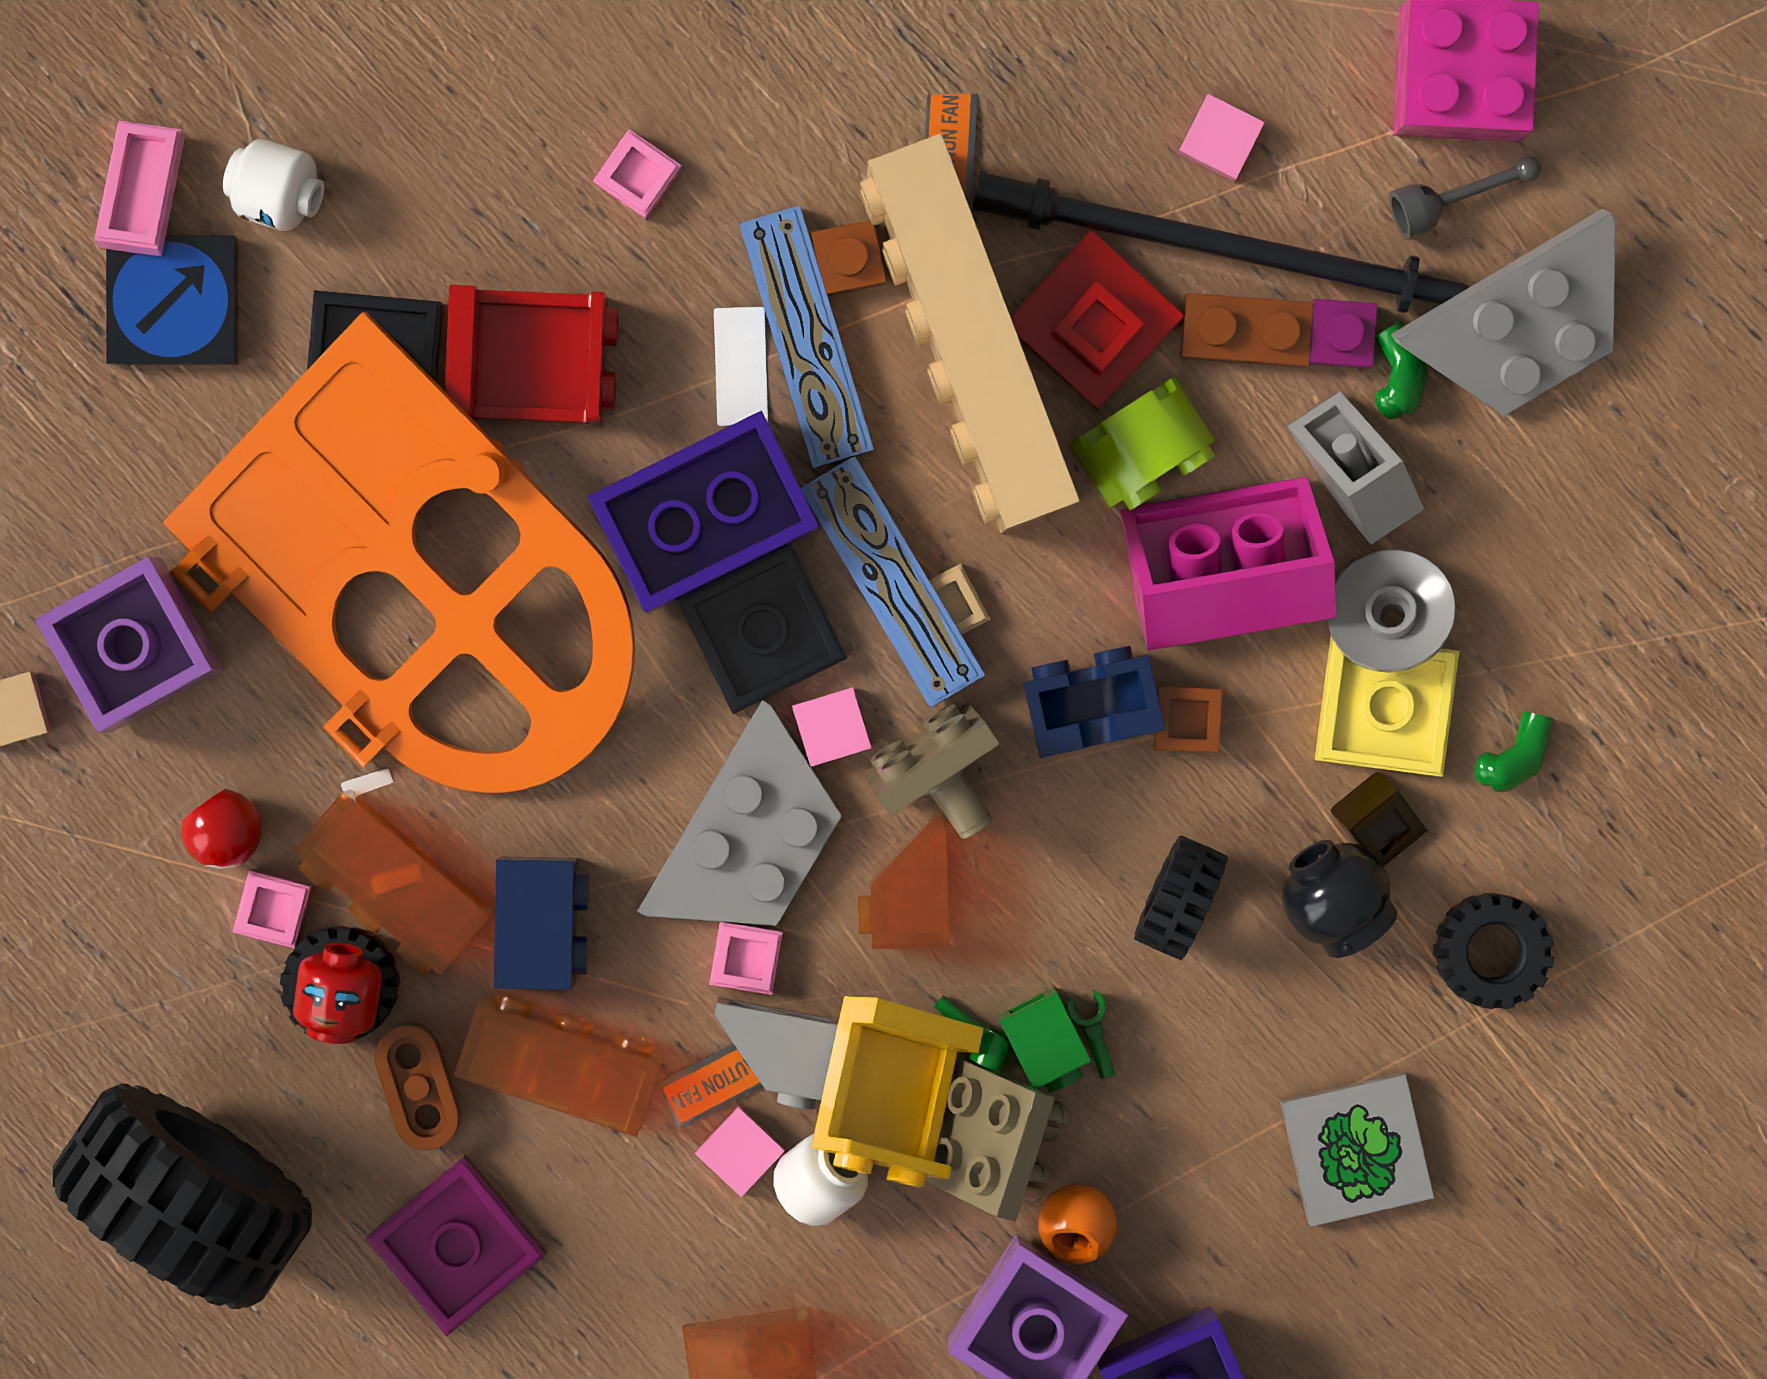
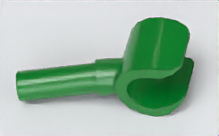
M1092 990L1099 1010L1094 1018L1084 1020L1078 1017L1074 1011L1072 997L1069 998L1067 1012L1071 1021L1076 1026L1083 1028L1101 1079L1115 1075V1071L1100 1022L1106 1009L1105 1001L1100 993Z
M943 995L934 1006L937 1011L947 1018L984 1028L979 1053H970L969 1059L993 1071L1002 1069L1011 1050L1008 1037L999 1031L983 1026L977 1020L974 1021Z

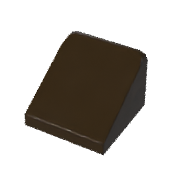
M1378 772L1368 777L1331 809L1332 815L1355 844H1359L1369 850L1383 867L1427 832V829L1399 790Z

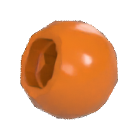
M1076 1183L1064 1186L1049 1194L1038 1213V1232L1043 1245L1057 1260L1081 1265L1093 1262L1107 1254L1118 1235L1117 1215L1113 1203L1098 1188Z

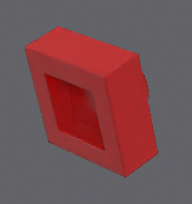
M1095 281L1052 332L1101 373L1142 327L1144 322Z

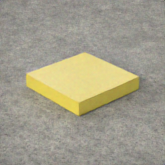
M1331 635L1314 760L1443 777L1460 651L1441 649L1434 657L1416 668L1393 673L1377 672L1359 666L1347 658L1340 651Z

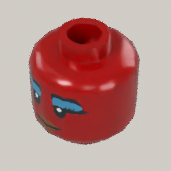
M329 943L325 945L324 952L309 955L299 965L293 1016L302 1026L306 1027V1034L317 1041L331 1044L354 1042L357 1040L358 1034L365 1033L376 1022L382 982L381 970L372 961L364 958L363 950L355 945L347 943Z

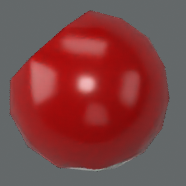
M224 789L182 820L181 838L188 854L202 865L215 869H231L245 863L257 850L261 838L262 821L255 804L241 793Z

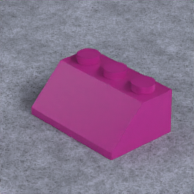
M1308 477L1142 505L1132 510L1128 508L1120 509L1135 602L1148 651L1337 617L1335 562Z

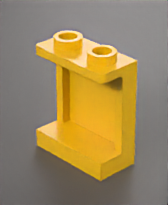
M844 996L811 1148L835 1154L833 1166L866 1174H871L873 1164L889 1168L886 1179L896 1183L924 1188L926 1177L949 1179L952 1166L935 1162V1155L957 1052L979 1053L984 1028L880 998Z

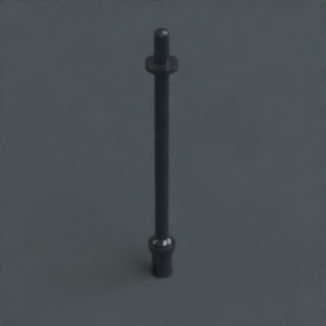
M980 171L972 211L976 212L979 210L1028 221L1027 228L1040 230L1041 225L1047 226L1053 221L1391 293L1396 295L1397 311L1403 313L1408 311L1412 298L1443 304L1470 287L1465 283L1418 273L1420 259L1417 256L1410 255L1401 270L1060 196L1055 188L1049 187L1050 180L1038 178L1036 184L990 175L986 174L987 172Z

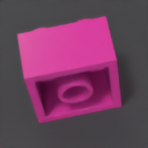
M1406 0L1399 8L1393 136L1519 142L1533 131L1539 2L1512 0Z

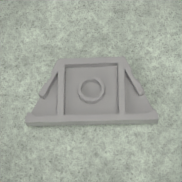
M1603 208L1392 333L1394 341L1503 416L1516 410L1613 352L1616 221L1612 213Z
M764 700L761 701L637 910L640 914L648 917L775 926L779 923L842 815L769 703Z

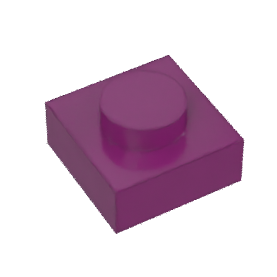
M1313 299L1311 301L1314 302L1309 365L1372 368L1378 303Z

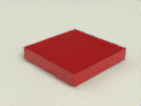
M1090 230L1013 313L1011 320L1019 340L1097 411L1177 325L1184 315L1096 233ZM1095 281L1144 322L1142 327L1101 373L1052 332Z

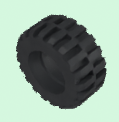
M119 1084L102 1091L53 1165L52 1186L55 1188V1194L61 1202L68 1205L67 1210L76 1220L82 1221L89 1227L88 1230L101 1241H106L116 1249L118 1254L128 1261H134L148 1270L147 1273L163 1282L166 1280L177 1286L180 1291L193 1297L196 1295L200 1296L208 1303L217 1306L226 1304L230 1309H241L262 1301L312 1226L310 1201L302 1195V1190L294 1181L284 1176V1172L279 1167L267 1161L260 1155L259 1151L247 1142L244 1143L233 1136L232 1132L204 1118L201 1113L188 1106L184 1107L176 1103L168 1096L161 1093H152L148 1088L138 1085L132 1087L129 1084Z

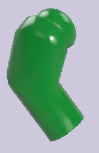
M1402 321L1375 336L1377 344L1392 367L1388 386L1377 391L1375 395V403L1378 410L1388 419H1397L1403 413L1410 415L1420 406L1428 374L1427 364L1397 344L1391 335L1404 327Z
M1523 711L1514 746L1500 755L1486 752L1478 758L1474 770L1477 782L1482 786H1492V790L1495 792H1509L1535 776L1542 767L1554 719Z

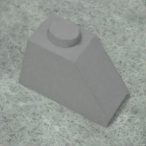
M1340 391L1287 426L1340 509L1371 545L1424 510L1404 462Z
M718 997L714 1016L764 1089L778 1093L777 1103L802 1109H814L816 1100H822L839 1019Z

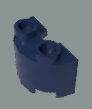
M1130 645L1094 653L1096 666L1071 671L1068 659L1031 667L1034 680L1024 682L1023 685L1039 757L1044 758L1094 745L1164 731L1165 727L1149 655L1133 658Z

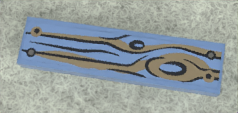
M800 205L739 223L813 469L874 451Z
M853 456L800 488L929 707L932 708L984 677L985 673L856 457Z

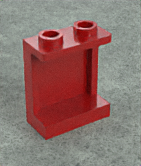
M449 285L445 392L472 419L603 425V410L615 409L616 372L605 371L606 346H617L619 309L608 307V297L605 292L567 294L479 290L476 286Z

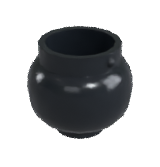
M1322 840L1302 850L1291 861L1289 865L1291 874L1285 881L1282 895L1284 911L1296 930L1308 941L1321 944L1330 957L1342 958L1367 948L1380 939L1396 920L1397 909L1390 900L1391 884L1388 874L1378 859L1361 845L1353 843L1334 844L1331 840Z

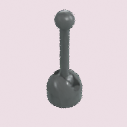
M1523 157L1514 168L1439 195L1431 187L1424 184L1407 185L1393 190L1389 194V202L1396 226L1401 235L1407 240L1422 235L1437 225L1443 206L1518 179L1525 182L1534 181L1540 175L1541 165L1534 157Z

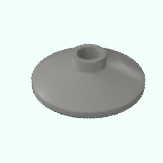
M1402 550L1374 552L1353 562L1335 581L1337 617L1327 619L1329 630L1340 651L1359 666L1386 673L1402 672L1416 668L1434 657L1445 645L1452 632L1456 614L1452 588L1442 571L1431 561L1418 554ZM1389 611H1399L1405 616L1403 622L1396 627H1387L1382 624L1381 620Z

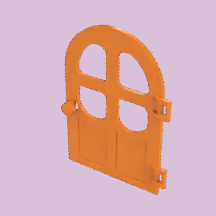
M366 311L362 312L163 522L190 550L170 573L210 614L233 594L343 705L323 728L362 768L385 748L397 760L414 772L434 782L455 789L479 793H507L538 786L561 776L595 750L617 721L632 682L635 665V634L631 610L624 589L604 554L522 470L523 465L517 459H511L504 452V445L498 440L491 439ZM457 488H469L475 493H486L492 497L514 519L521 534L520 544L517 549L476 591L469 594L457 590L426 559L418 547L415 534L416 522L423 506L434 496ZM197 565L219 585L211 595L189 574ZM546 567L559 568L571 577L583 598L591 623L593 641L591 668L585 680L577 687L569 690H560L548 683L501 635L497 628V617L501 611ZM379 571L393 575L433 614L436 621L435 631L430 638L387 679H379L367 673L343 648L336 630V613L340 597L349 582L357 575L365 572ZM470 654L525 707L531 718V727L525 740L513 749L505 751L465 749L442 741L422 729L413 717V702L458 655ZM349 719L371 740L363 750L341 728Z

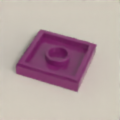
M466 1155L365 1238L446 1337L547 1253Z

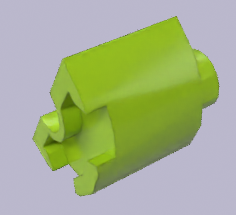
M1176 376L1138 398L1069 444L1109 508L1123 500L1129 510L1134 509L1162 491L1155 479L1175 466L1185 476L1216 456L1209 446L1216 441V438Z

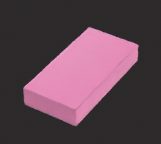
M118 120L94 239L98 248L162 257L185 141L182 129Z

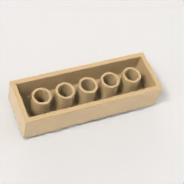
M937 134L868 160L867 179L860 181L862 188L859 190L872 226L883 222L890 240L883 242V256L895 286L904 282L908 286L913 301L906 303L907 309H905V314L917 345L929 342L936 362L929 364L927 372L939 404L943 405L951 402L959 423L951 425L952 429L949 430L962 465L974 462L981 480V484L974 486L972 492L984 524L987 525L996 521L1000 533H1004L1074 506L1079 502L1078 495L942 134Z

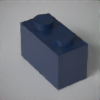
M502 856L496 859L495 989L571 990L576 984V975L587 974L588 937L576 936L577 911H588L589 873L578 872V858Z

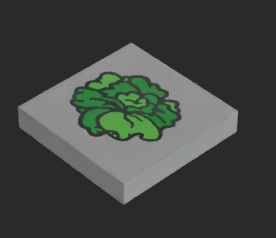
M1401 1072L1280 1100L1307 1223L1310 1227L1434 1199L1405 1073Z

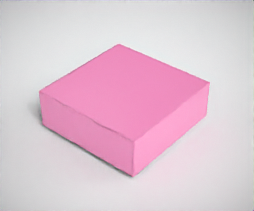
M1207 94L1177 154L1234 182L1265 122Z
M628 129L594 178L593 183L647 220L681 171L682 165Z
M853 687L792 706L810 767L871 749Z
M253 869L249 870L233 932L296 948L314 886Z
M720 922L709 985L772 995L783 931L740 923Z
M738 1105L695 1151V1154L742 1197L782 1155L785 1147Z

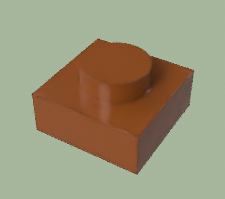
M871 220L811 232L814 253L827 296L886 285L875 226H872Z
M1157 686L1156 691L1165 730L1154 733L1153 749L1219 753L1222 689Z

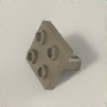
M969 703L960 709L955 704L944 707L924 722L923 726L927 730L906 745L902 739L896 740L879 750L870 759L873 767L863 774L890 816H893L921 796L931 794L961 839H966L976 834L992 821V816L963 772L966 766L998 746L999 742L985 721Z
M960 1059L954 1081L950 1085L935 1155V1162L952 1166L950 1178L926 1177L925 1182L995 1217L1016 1221L1023 1200L1036 1203L1043 1198L1046 1192L1041 1188L1029 1186L1028 1182L1033 1181L1048 1185L1049 1172L1047 1167L1043 1163L1035 1162L1042 1139L1048 1142H1056L1063 1136L1065 1130L1048 1125V1120L1067 1124L1068 1111L1066 1106L1061 1102L1054 1101V1096L1000 1072L993 1071L975 1062Z

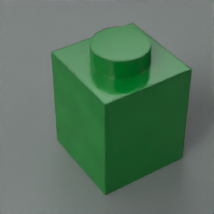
M1054 987L997 1015L1033 1088L1037 1089L1046 1085L1049 1092H1054L1076 1082L1084 1076L1080 1067L1091 1062V1059Z

